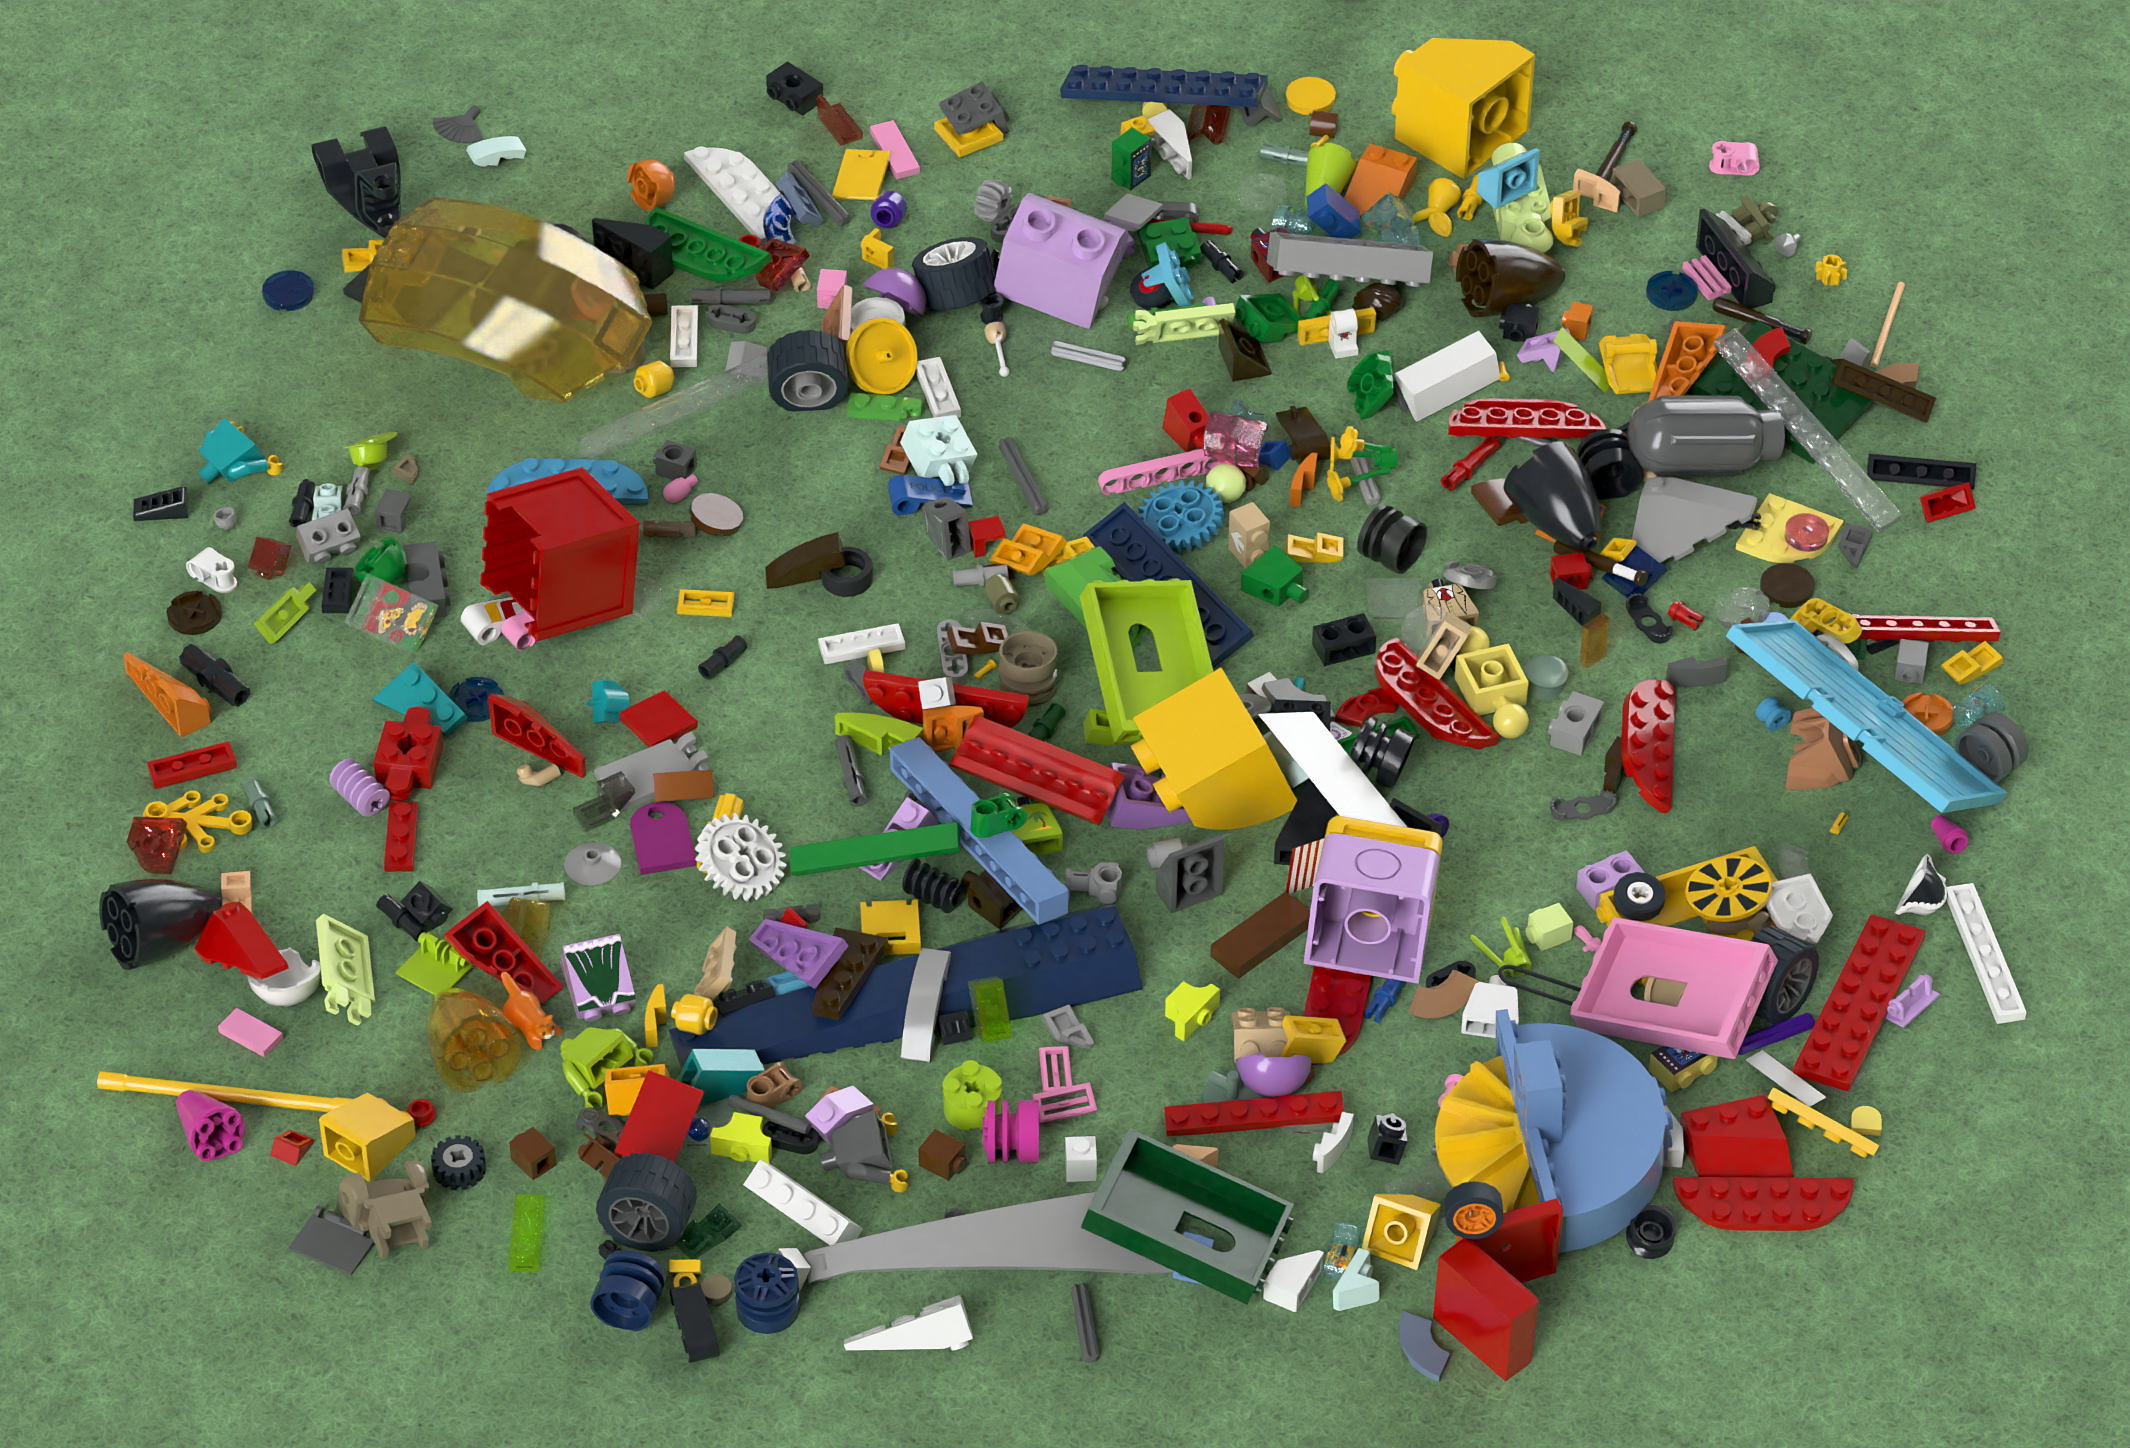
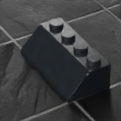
M1705 208L1700 209L1696 248L1702 256H1707L1730 284L1731 294L1737 302L1751 309L1772 303L1773 293L1776 289L1775 283L1764 272L1760 262L1753 258L1749 248L1743 245L1736 231L1731 229L1725 220Z

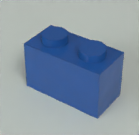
M1325 183L1306 196L1308 218L1331 237L1351 239L1361 232L1359 211L1328 184Z

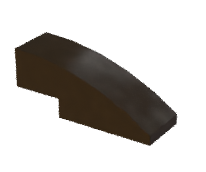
M839 532L807 541L772 561L765 567L767 589L821 579L820 571L845 566L844 548Z

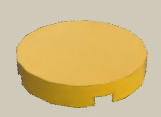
M1303 77L1291 82L1287 87L1286 102L1288 107L1294 112L1302 115H1309L1313 110L1327 112L1335 105L1336 91L1333 85L1324 79Z

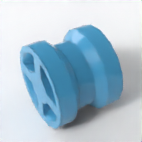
M1771 696L1759 704L1755 716L1760 721L1766 722V727L1771 732H1774L1788 723L1791 712L1786 707H1781V702L1776 697Z

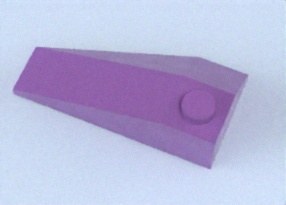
M1111 762L1109 768L1120 772L1125 777L1107 811L1112 827L1145 829L1192 822L1183 806L1170 814L1164 806L1153 783L1164 778L1165 775L1162 774L1161 778L1147 775L1143 767Z

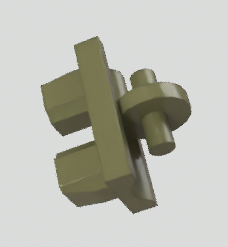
M1747 195L1740 198L1742 206L1731 212L1733 219L1741 226L1752 221L1751 224L1744 227L1752 235V242L1762 237L1766 241L1773 240V235L1769 232L1768 228L1769 223L1773 224L1776 221L1775 217L1777 216L1778 208L1775 204L1760 202L1758 204L1759 209H1757Z

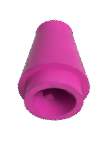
M1943 815L1936 816L1932 820L1931 827L1944 851L1957 854L1966 848L1968 838L1965 830Z

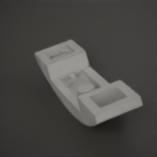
M921 949L913 975L905 1016L901 1059L931 1062L935 1042L934 1029L943 982L947 979L951 958L950 951Z

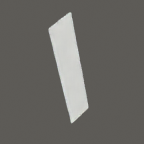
M1763 1050L1746 1059L1747 1062L1808 1107L1826 1098V1096Z

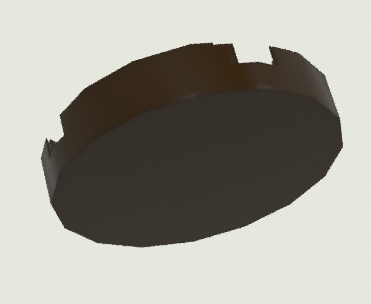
M1790 563L1776 564L1769 567L1763 572L1760 580L1762 596L1768 602L1780 604L1779 607L1797 608L1801 606V604L1810 600L1815 589L1814 578L1808 570Z
M190 591L176 596L166 611L169 625L175 631L186 635L206 633L214 629L222 617L220 601L210 593L209 596L202 594V591Z

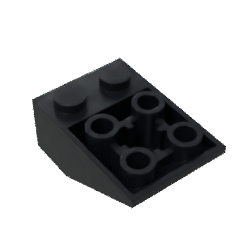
M599 218L592 219L594 251H601L611 258L613 268L617 272L630 276L639 285H645L652 290L673 274L672 241L670 235L652 225Z

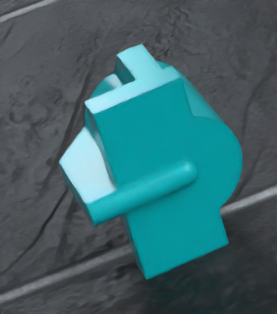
M598 680L592 682V700L587 701L586 705L593 707V724L603 722L617 723L619 721V712L630 707V697L617 681Z

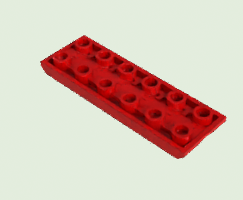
M974 716L949 764L950 767L1098 826L1101 825L1125 778L1123 774L1112 768L980 716Z

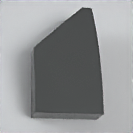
M1846 523L1838 543V548L1851 566L1858 568L1872 538L1873 530Z

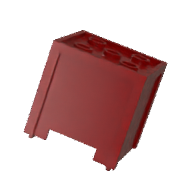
M581 467L487 493V502H485L484 514L487 516V526L483 527V539L486 541V547L482 548V560L485 561L484 572L481 573L480 584L494 595L507 592L534 619V621L524 623V626L528 629V634L532 635L537 642L633 614L640 522L587 470Z

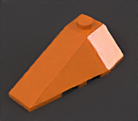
M131 653L123 654L126 673L181 738L211 724L209 713L212 710L206 698H201L194 689Z

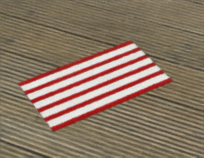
M1325 838L1292 849L1286 886L1288 894L1314 886Z

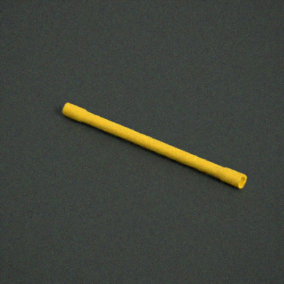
M104 1071L99 1072L97 1079L98 1089L136 1091L179 1096L186 1090H193L218 1101L318 1112H330L353 1100L341 1097L327 1098L136 1077Z

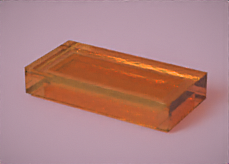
M1604 613L1583 625L1579 663L1585 668L1591 667L1606 657L1610 618Z

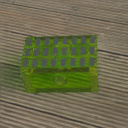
M997 976L968 981L977 1038L983 1043L1012 1038L1003 980Z

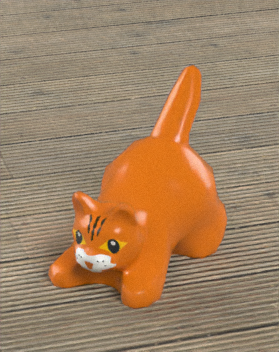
M502 972V982L509 993V997L503 1005V1011L500 1013L501 1024L509 1031H515L520 1028L528 1044L535 1050H541L543 1048V1039L562 1035V1029L553 1022V1015L547 1016L541 1009L537 996L526 990L521 991L513 978L507 972Z

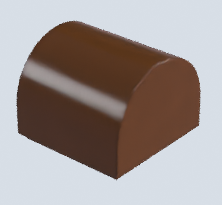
M1313 110L1309 135L1319 137L1328 135L1329 138L1334 139L1339 123V114Z

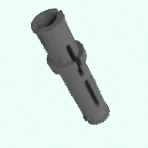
M715 286V289L692 288V305H770V288L720 289V286Z
M841 735L835 740V745L844 774L842 779L843 785L848 790L850 804L860 807L868 801L864 789L865 777L859 769L852 737Z

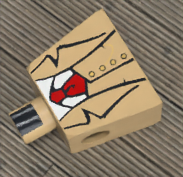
M1435 579L1429 583V589L1423 591L1422 612L1427 639L1431 638L1447 612H1450L1471 626L1478 627L1479 612L1461 585L1453 584L1446 586L1442 579Z

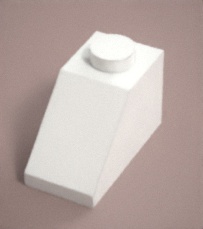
M1317 1250L1277 1260L1269 1274H1264L1263 1276L1266 1279L1263 1285V1299L1297 1312L1323 1270L1324 1252Z

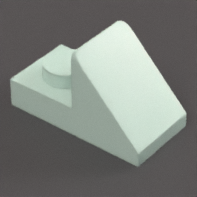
M1359 1248L1333 1290V1309L1341 1311L1374 1303L1380 1299L1379 1282L1371 1278L1373 1266L1370 1265L1369 1251Z

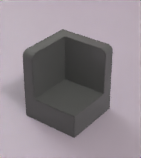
M386 488L375 509L376 527L402 534L406 527L404 512L411 501V494Z

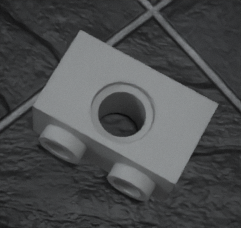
M1573 691L1568 701L1563 700L1558 718H1553L1549 725L1548 734L1551 735L1550 746L1582 756L1602 721L1604 701Z

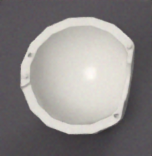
M291 947L278 950L288 963L289 969L263 980L247 975L252 990L268 1004L289 1007L307 1000L319 985L321 979L320 962L313 960L312 966H307L302 961L299 952L291 949Z

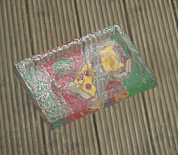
M367 574L344 624L415 655L421 646L439 605Z

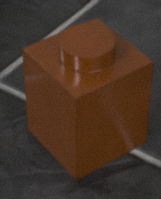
M534 1127L518 1134L509 1142L511 1160L532 1180H535L557 1165L555 1147Z
M936 1129L918 1148L919 1166L947 1181L955 1173L960 1174L966 1166L965 1144Z

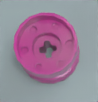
M988 1100L983 1117V1147L988 1163H995V1150H1003V1163H1008L1010 1150H1016L1019 1163H1039L1038 1100H1019L1016 1114H1010L1007 1100H1002L1003 1114H995V1100Z

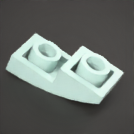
M515 136L486 139L469 145L466 150L473 163L483 167L487 165L498 166L500 157L505 159H524L526 149L519 137Z
M326 483L315 487L312 521L342 510V485L335 486L334 484Z

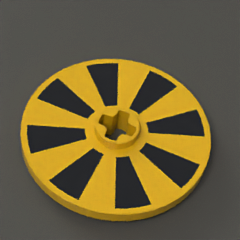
M1739 856L1721 857L1703 864L1692 873L1687 881L1685 894L1689 907L1700 917L1717 922H1732L1747 918L1766 905L1772 894V880L1768 870L1753 859Z

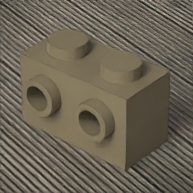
M1640 159L1613 168L1612 185L1621 192L1620 198L1638 218L1664 209L1665 197L1667 196L1666 187L1662 182H1659L1651 169L1646 167Z

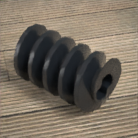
M915 858L912 860L903 877L902 887L904 892L912 894L917 899H922L924 903L932 904L934 908H941L944 913L949 914L954 911L966 896L968 890L966 882H962L958 886V878L953 877L949 880L948 873L943 872L939 876L940 871L938 868H933L930 871L928 863L920 866V859Z

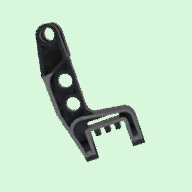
M382 126L360 132L366 148L348 153L343 152L337 138L311 144L313 158L326 191L356 220L381 237L393 238L397 236L401 231V172L397 149L387 127ZM394 225L393 227H389V228L384 227V226Z

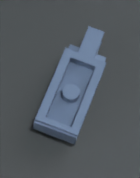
M785 171L781 178L776 181L779 191L786 195V202L794 208L796 212L795 217L805 225L809 223L815 227L820 226L824 219L808 193L798 185L792 174Z

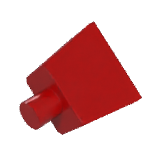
M1188 388L1167 399L1162 429L1185 452H1190L1197 448L1203 449L1215 446L1210 439L1212 420L1193 391Z

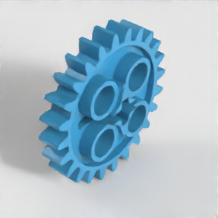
M1180 480L1178 486H1174L1172 482H1169L1168 489L1159 486L1160 492L1157 494L1151 491V499L1144 498V506L1138 507L1139 514L1137 515L1172 550L1177 548L1178 554H1181L1183 548H1187L1189 552H1192L1193 545L1202 548L1201 541L1203 540L1211 542L1210 534L1218 535L1217 528L1223 527L1222 520L1225 519L1222 500L1219 499L1218 493L1213 494L1212 487L1205 489L1204 483H1200L1195 487L1193 480L1189 482L1188 486L1184 485L1183 480Z

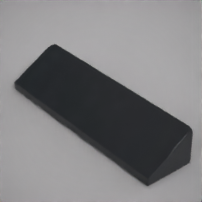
M1869 454L1867 459V480L1951 487L1969 483L1971 489L1974 490L1977 463Z

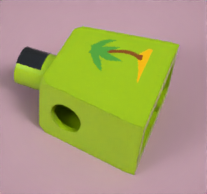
M1025 796L1017 798L1016 805L1027 812V820L1019 829L1010 831L1016 837H1019L1024 846L1036 856L1063 851V833L1048 805L1043 803L1031 804L1030 798Z

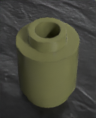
M997 574L991 576L986 581L985 594L996 612L999 614L1011 613L1018 607L1020 597L1008 578Z

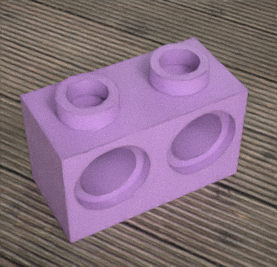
M1626 850L1578 870L1576 889L1592 909L1596 911V908L1599 907L1601 893L1614 890L1619 879L1626 874L1645 872Z

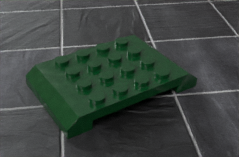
M1760 321L1747 322L1714 355L1686 393L1692 396H1739L1743 401L1754 407L1755 410L1777 411L1784 424V443L1792 446V453L1814 464L1874 402L1830 384L1837 365L1832 364V361L1787 337V340L1790 344V352L1780 356L1775 361L1773 366L1774 377L1748 384L1745 374L1748 351L1758 338L1774 329Z

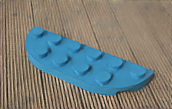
M527 458L501 471L492 480L487 489V493L583 467L620 504L648 505V492L642 478L629 467L614 460Z

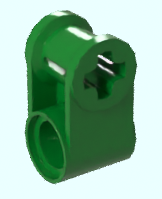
M1003 793L985 800H978L972 804L970 831L979 838H988L1006 831L1017 830L1025 824L1027 812L1016 805V799L1009 793Z

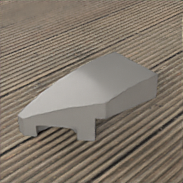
M1070 1005L1043 1014L1042 1021L1055 1041L1086 1049L1094 1047V1042L1084 1023L1080 1024Z

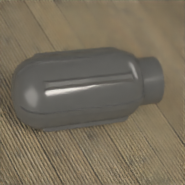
M1659 396L1656 400L1647 401L1633 410L1630 415L1627 432L1629 451L1633 453L1642 468L1648 472H1653L1656 476H1736L1740 471H1745L1758 462L1777 461L1782 454L1785 441L1783 420L1777 411L1755 410L1754 407L1743 401L1739 396Z

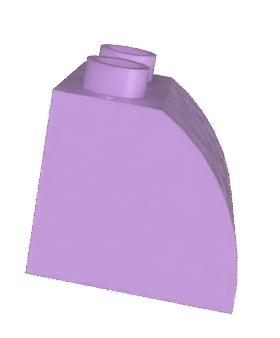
M1028 193L1022 199L1005 235L994 283V292L999 293L1004 298L1080 327L1090 329L1125 253L1128 230Z

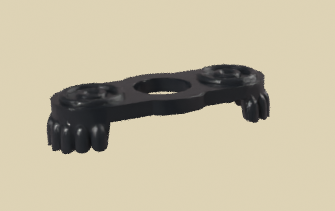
M1636 593L1630 594L1626 600V609L1635 621L1636 627L1643 631L1652 642L1658 644L1666 643L1671 637L1672 626L1666 627L1662 622L1661 616L1649 607L1648 597L1637 593V595ZM1651 617L1656 620V624L1645 626L1641 623V619Z

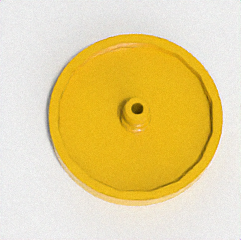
M889 318L870 319L858 325L848 339L845 350L847 370L852 380L862 390L870 394L888 395L902 390L911 381L917 367V348L910 332L902 324Z

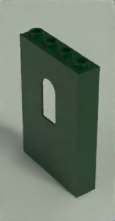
M1129 1128L1087 1210L1080 1228L1248 1305L1252 1294L1259 1296L1266 1279L1261 1277L1262 1273L1268 1275L1273 1266L1275 1258L1271 1257V1254L1278 1255L1285 1240V1238L1280 1236L1281 1232L1288 1234L1294 1217L1289 1216L1294 1204ZM1185 1213L1228 1233L1234 1240V1248L1228 1252H1219L1174 1230L1182 1214Z

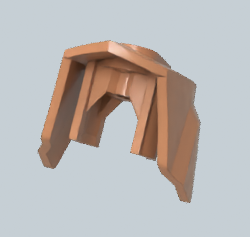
M1813 707L1794 712L1790 734L1802 736L1804 744L1794 745L1793 747L1795 754L1790 757L1785 789L1809 790L1825 788L1842 781L1851 780L1853 778V769L1861 768L1862 765L1861 753L1856 741L1849 738Z

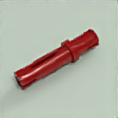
M1492 436L1486 437L1463 460L1460 459L1455 462L1453 469L1441 478L1442 486L1445 489L1449 487V490L1453 491L1463 480H1468L1473 475V471L1500 448L1499 440L1495 437L1492 439Z

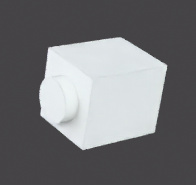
M1095 1136L1065 1137L1066 1182L1096 1181L1097 1156Z

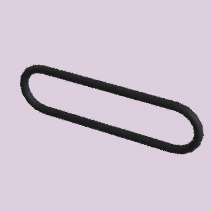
M1503 965L1498 971L1500 979L1510 986L1570 1006L1573 1004L1572 1001L1507 980L1503 976V970L1512 969L1578 992L1581 991L1580 987L1514 965Z

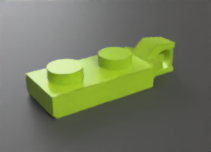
M310 582L302 585L299 589H296L294 586L291 587L253 625L269 643L277 642L309 610V604L306 600L316 589Z

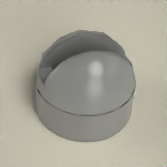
M232 507L220 508L213 515L215 523L220 529L231 530L237 523V516Z

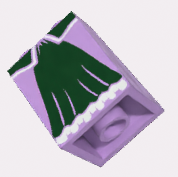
M620 934L562 946L560 964L577 1019L585 1018L587 1022L595 1021L602 1018V1014L613 1012L614 1015H623L635 1007L636 997Z

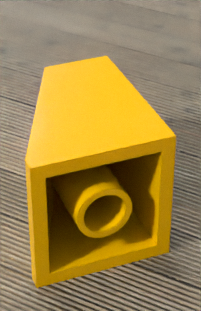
M368 1092L319 1118L324 1156L353 1173H360L369 1182L416 1137L414 1119L410 1114L405 1111H399L389 1105L384 1099L376 1098Z

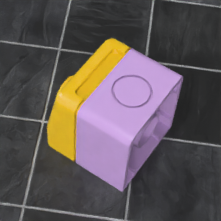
M1335 816L1330 819L1314 882L1304 964L1419 984L1439 875L1443 845L1440 835L1431 831L1345 816Z

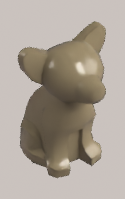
M1762 908L1755 914L1737 921L1717 922L1708 920V932L1719 934L1735 933L1749 928L1755 935L1761 929L1770 926V916L1766 908Z

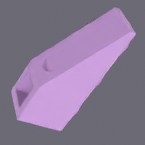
M907 797L883 833L937 825L939 821L929 810ZM905 860L859 868L882 881Z

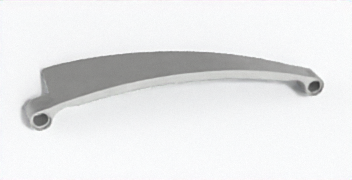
M1096 1192L1018 1204L941 1219L811 1250L803 1254V1257L811 1267L807 1275L809 1284L832 1278L837 1279L853 1272L989 1269L1165 1274L1174 1271L1080 1228Z

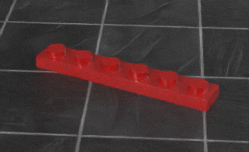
M1852 615L1862 627L1861 635L1857 639H1870L1873 641H1900L1901 639L1923 640L1926 642L1939 640L1955 643L1961 641L1982 643L1984 641H1999L2001 633L1994 619L1987 617Z
M1342 1091L1165 1106L1167 1136L1202 1135L1339 1122L1341 1114L1344 1112Z

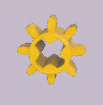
M1837 255L1824 256L1823 262H1816V280H1821L1826 286H1838L1840 279L1846 280L1847 262H1842V259Z

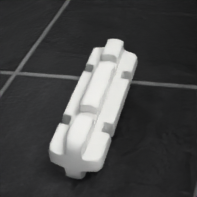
M1726 211L1716 214V216L1725 220L1731 229L1736 231L1743 245L1752 242V235Z

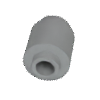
M1179 837L1154 842L1153 846L1146 847L1150 869H1159L1170 853L1188 847L1187 843H1181Z

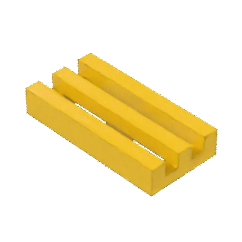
M680 589L677 614L732 617L735 592ZM684 599H700V601H690ZM711 600L727 601V603H726V602H711Z

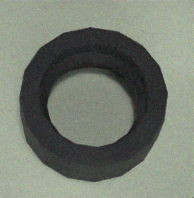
M849 546L843 547L845 566L858 567L862 570L859 575L843 578L831 573L834 569L821 571L822 585L828 592L836 596L853 597L862 594L870 588L873 581L872 559L863 550Z

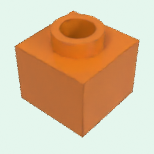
M1573 301L1570 310H1565L1562 326H1565V329H1569L1570 335L1573 338L1586 339L1592 324L1593 306Z

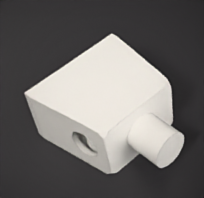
M1499 975L1490 977L1489 983H1476L1463 1012L1461 1033L1496 1038V1010L1508 1009L1510 1020H1515L1518 1025L1517 989L1506 986V983L1500 979Z

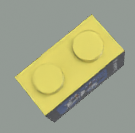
M1662 1046L1651 1052L1649 1072L1672 1093L1680 1087L1682 1089L1687 1088L1700 1075L1712 1073L1717 1066L1718 1056Z

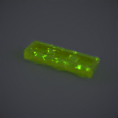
M515 1194L508 1262L509 1272H539L546 1205L545 1195Z

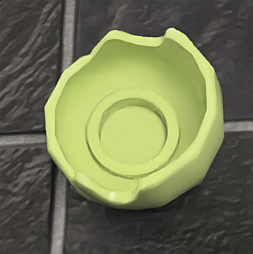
M1221 463L1213 467L1206 476V489L1212 487L1213 494L1218 493L1222 503H1231L1238 500L1245 491L1246 478L1243 472L1235 465Z

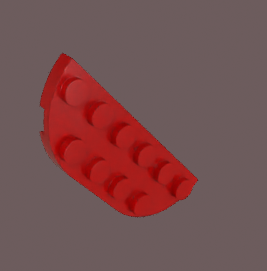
M1486 398L1469 401L1464 404V408L1458 411L1455 409L1451 413L1448 423V435L1457 437L1470 435L1481 437L1506 436L1509 438L1533 437L1537 439L1558 437L1560 439L1586 438L1593 432L1607 429L1600 418L1592 412L1588 416L1584 411L1579 410L1577 405L1563 401L1543 399Z
M1397 637L1386 642L1380 648L1374 666L1375 676L1379 685L1425 730L1430 732L1433 738L1478 750L1498 744L1500 736L1441 679L1438 680L1417 667L1418 657Z
M865 670L863 675L865 690L879 708L896 719L923 724V710L927 709L922 708L918 682L927 679ZM953 684L956 704L949 706L981 707L984 711L985 719L1012 728L1023 718L1029 702V695Z
M1645 680L1630 690L1623 702L1621 758L1628 778L1633 776L1636 785L1641 789L1639 794L1659 812L1668 813L1672 809L1675 686L1666 680Z
M1314 965L1303 1016L1338 1019L1346 1039L1337 1055L1339 1056L1342 1053H1346L1354 1045L1360 1034L1371 975Z
M1673 1177L1675 1195L1686 1211L1689 1210L1699 1217L1701 1222L1707 1225L1736 1231H1806L1820 1228L1831 1223L1835 1217L1846 1210L1852 1197L1854 1185L1853 1178Z

